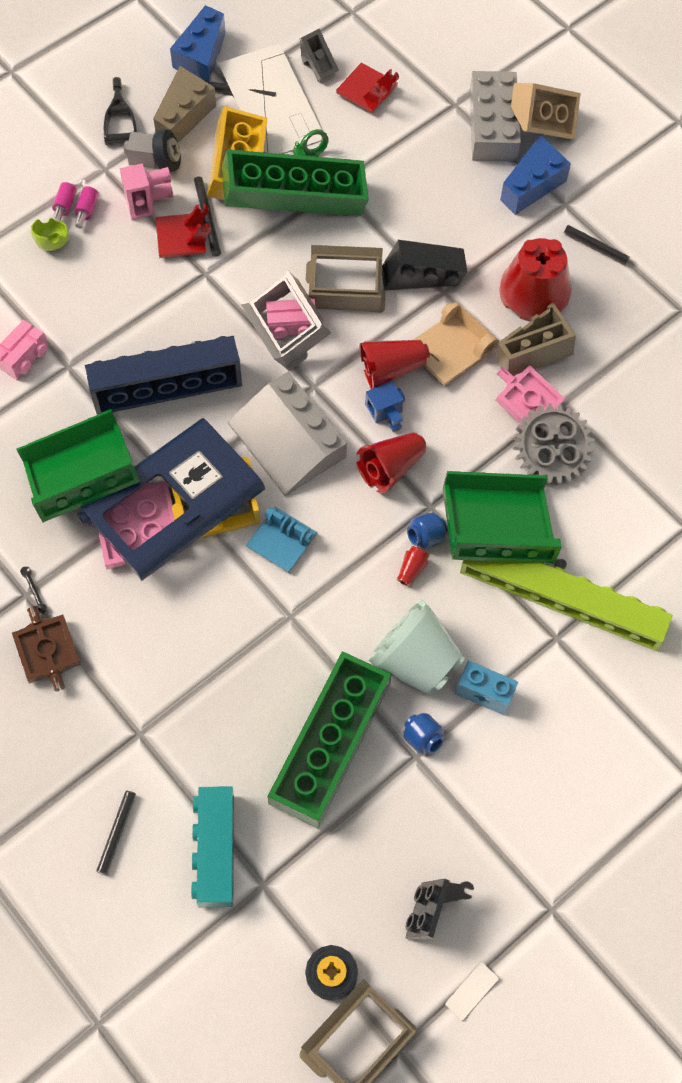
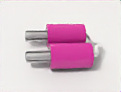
M82 179L77 183L62 182L52 205V209L55 211L53 219L61 221L62 216L67 215L70 211L77 192L75 186L83 184L84 188L74 211L75 215H77L74 225L79 229L83 227L85 220L91 218L99 197V192L87 185L86 180Z

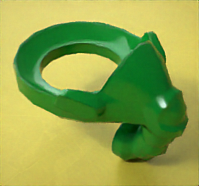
M315 129L307 133L300 143L298 141L295 142L293 147L294 155L319 157L329 143L326 132L321 129ZM316 134L321 135L322 140L319 146L309 149L307 147L309 138Z

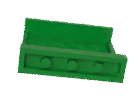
M111 409L16 448L23 461L33 498H31L32 505L42 523L140 482L120 427Z
M447 471L442 489L452 560L555 564L562 545L560 539H555L553 536L544 491L548 476Z

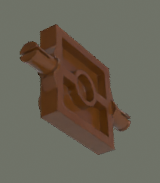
M32 606L35 616L31 607L27 609L31 623L23 629L12 632V636L29 684L43 678H50L54 691L57 692L60 691L57 681L61 690L65 689L61 674L65 670L81 665L64 615L62 614L51 619H42L38 606Z

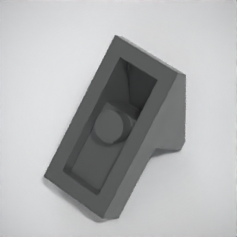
M320 28L300 38L302 63L309 62L317 81L339 71Z

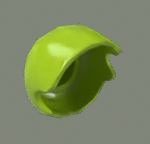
M49 218L48 222L43 223L40 219H36L31 225L33 240L39 248L45 251L60 249L69 240L68 226L62 221Z

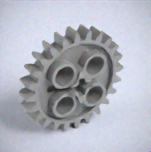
M551 403L546 405L545 409L542 405H539L536 408V412L530 410L527 413L528 417L524 416L520 420L523 425H518L515 428L520 434L513 436V440L519 442V444L512 447V449L520 451L515 460L523 459L524 461L520 468L528 467L527 475L535 473L548 476L546 485L550 484L552 479H554L556 485H559L562 479L565 483L571 481V476L575 479L579 477V471L583 472L587 469L584 463L592 461L587 454L595 451V449L588 446L595 441V439L587 437V434L592 429H584L583 427L587 420L579 421V412L571 415V407L562 411V404L560 403L556 406L555 410ZM560 426L568 429V436L562 435ZM535 428H540L544 431V438L536 435ZM551 440H552V442H553L554 444L564 443V442H567V441H574V442H575L574 445H573V444H566V443H565V444H560V445H559L558 447H556V448H555L554 445H546V446H541V447H538V448H534V447L532 446V444L545 445V444L549 443ZM563 450L570 452L572 456L571 461L563 457ZM539 452H543L547 456V463L539 460Z

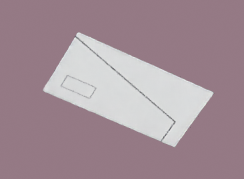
M280 44L218 63L240 110L268 118L264 152L282 154L291 151L296 141L300 143L307 133L315 129H321ZM248 89L276 92L275 97L256 93ZM316 134L310 137L307 145L321 141V135Z

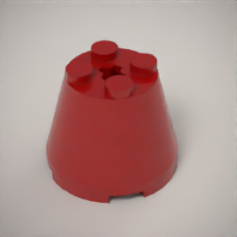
M538 238L527 240L504 271L499 288L500 298L505 307L520 315V319L531 322L533 316L542 314L552 302L559 312L568 305L572 287L567 254L562 248V243L557 239Z

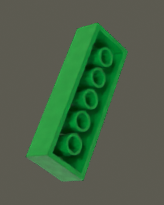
M227 149L222 163L224 203L226 207L361 216L369 201L363 160Z
M341 652L267 796L268 805L319 829L390 686L391 673L346 652Z

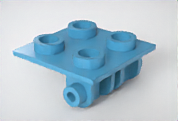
M269 507L265 512L267 518L248 541L246 547L289 573L318 532L277 507L273 509Z

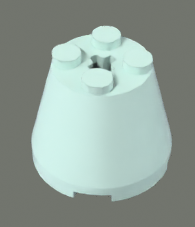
M420 599L409 609L408 615H405L385 635L373 650L375 654L371 655L368 661L372 665L391 673V676L431 695L436 689L440 690L449 679L446 675L452 669L456 670L465 657L461 655V651L431 607Z

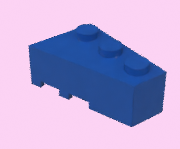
M206 5L170 48L172 68L178 70L179 66L200 79L211 82V75L216 66L217 55L220 53L226 33L224 13Z
M540 135L504 181L500 201L513 214H518L567 182L571 163Z

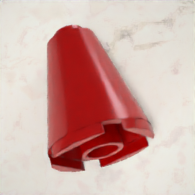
M421 340L365 341L359 344L361 362H364V374L370 389L397 380L425 365L427 358H430L428 345L426 343L423 344Z
M412 432L361 447L356 455L359 454L360 458L356 464L361 477L369 487L373 485L377 487L378 490L376 492L386 493L426 453V441L421 435Z

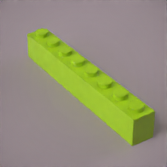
M463 560L460 570L461 574L654 651H658L662 645L673 616L659 606H649L642 603L636 597H626L616 593L611 587H601L593 584L585 577H576L568 574L560 567H550L543 563Z

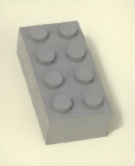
M472 71L470 83L472 160L517 161L521 144L520 123L511 108L514 83H517V72Z

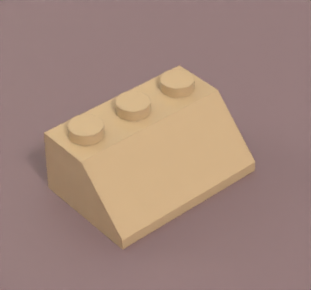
M514 83L511 108L523 131L574 140L581 93L535 83Z

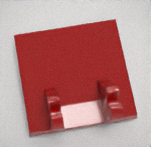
M361 62L336 89V93L373 113L398 84L396 81L399 79V74L395 72L392 75V69L382 74Z
M197 204L191 214L156 217L159 258L206 254L205 242L207 235L211 232V226L206 223V228H204L203 223L205 215L209 213L208 205L203 204L204 208L199 209Z

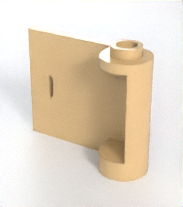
M458 302L448 303L441 312L440 322L413 339L421 340L423 344L426 343L428 345L430 358H427V363L423 366L444 386L493 352L499 342L492 333Z

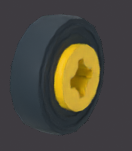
M328 945L319 948L312 953L307 961L305 970L307 985L321 999L333 1001L344 998L352 991L357 982L358 968L355 959L349 951L340 946Z

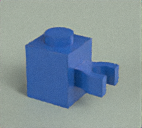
M393 381L366 391L365 405L375 423L387 419L392 432L402 428L400 422L403 419L400 413L403 411V402H405L403 391L400 388H396Z

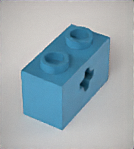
M468 660L457 684L455 694L505 715L518 681Z

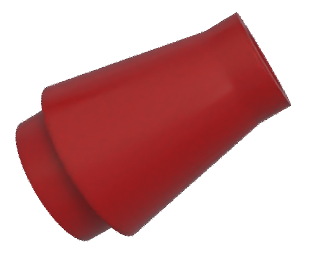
M411 546L410 550L405 552L396 580L410 587L412 582L429 564L427 561L430 557L429 554L418 547Z

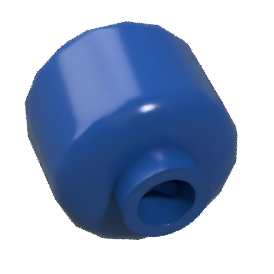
M430 512L413 518L407 529L409 541L414 546L420 549H428L444 541L447 525L439 515Z
M421 713L412 715L406 720L403 737L419 754L435 753L444 742V729L431 715Z

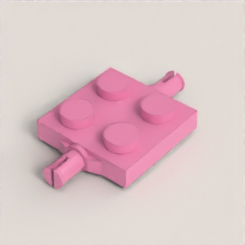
M530 365L522 373L515 376L505 369L504 366L497 372V375L507 385L495 401L521 425L523 424L520 420L524 416L528 417L527 413L530 410L536 412V408L539 405H542L545 409L549 403L552 404L555 410L556 406L559 403L562 404L565 400Z

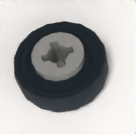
M171 130L157 131L152 139V149L156 164L159 169L168 167L169 172H174L179 169L181 164L178 141Z

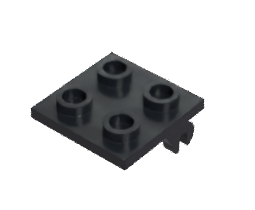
M445 878L422 882L414 895L416 903L413 913L409 915L406 921L405 928L407 933L405 938L408 940L433 938L443 903L471 899L472 896L465 893L464 889L474 890L473 884L468 881L461 882L460 884L451 883L450 880Z

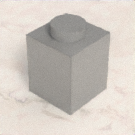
M131 132L129 141L126 140L124 143V154L127 155L129 165L143 163L144 167L156 168L152 149L154 135Z

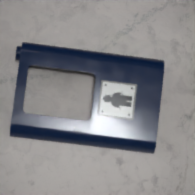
M201 418L135 465L140 482L79 507L80 512L77 513V516L85 526L90 524L92 527H95L137 577L143 581L264 491L265 485L260 477L210 423ZM161 476L189 506V510L136 549H131L103 516L155 477Z

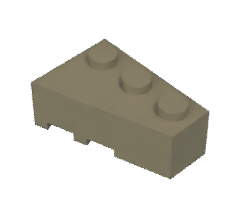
M179 66L153 118L155 133L160 130H171L179 143L216 107L215 87Z

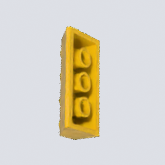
M223 106L216 129L208 197L224 200L222 163L227 149L264 152L267 117Z

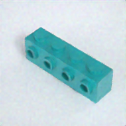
M233 786L198 787V796H193V813H198V824H193L192 828L193 841H198L197 852L192 853V870H197V882H192L191 897L192 900L197 899L199 908L233 907Z

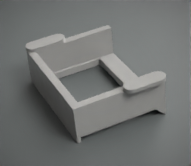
M287 270L286 275L250 303L241 304L273 359L287 370H292L307 359L308 350L332 332L299 279ZM292 292L312 325L281 348L261 313L267 309L266 301H277Z

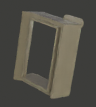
M311 245V261H308L306 264V282L309 283L310 299H315L316 309L383 312L385 310V291L381 289L383 248ZM317 259L376 261L375 290L315 288Z
M363 979L302 1045L299 1055L302 1061L317 1076L326 1075L333 1083H346L317 1051L368 996L402 1030L397 1038L356 1082L372 1083L417 1032L416 1027L398 1009H393Z

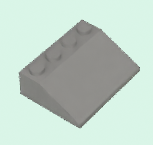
M289 371L268 383L228 421L229 426L284 496L346 458V441Z

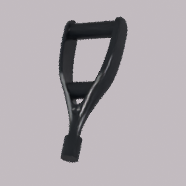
M119 77L112 79L115 93L104 116V142L107 146L111 143L129 141L131 132L108 134L109 121L112 115L128 114L132 121L134 132H137L134 114L121 94L122 83Z

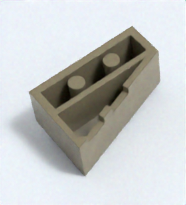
M552 302L542 314H536L531 318V322L523 328L521 326L498 342L497 363L500 368L504 366L513 376L522 373L529 365L533 369L572 356L576 335Z

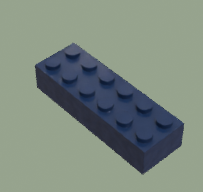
M234 335L228 337L220 336L207 341H195L182 346H170L157 351H144L141 354L131 356H119L116 359L106 361L98 360L85 365L89 390L97 415L110 409L112 412L242 386L240 359Z

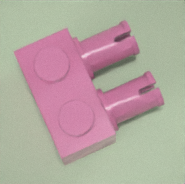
M143 163L119 168L131 220L154 215L152 205L154 201L174 197L168 167L149 172L144 170Z

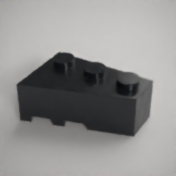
M399 239L382 265L384 291L458 286L467 274L464 248Z

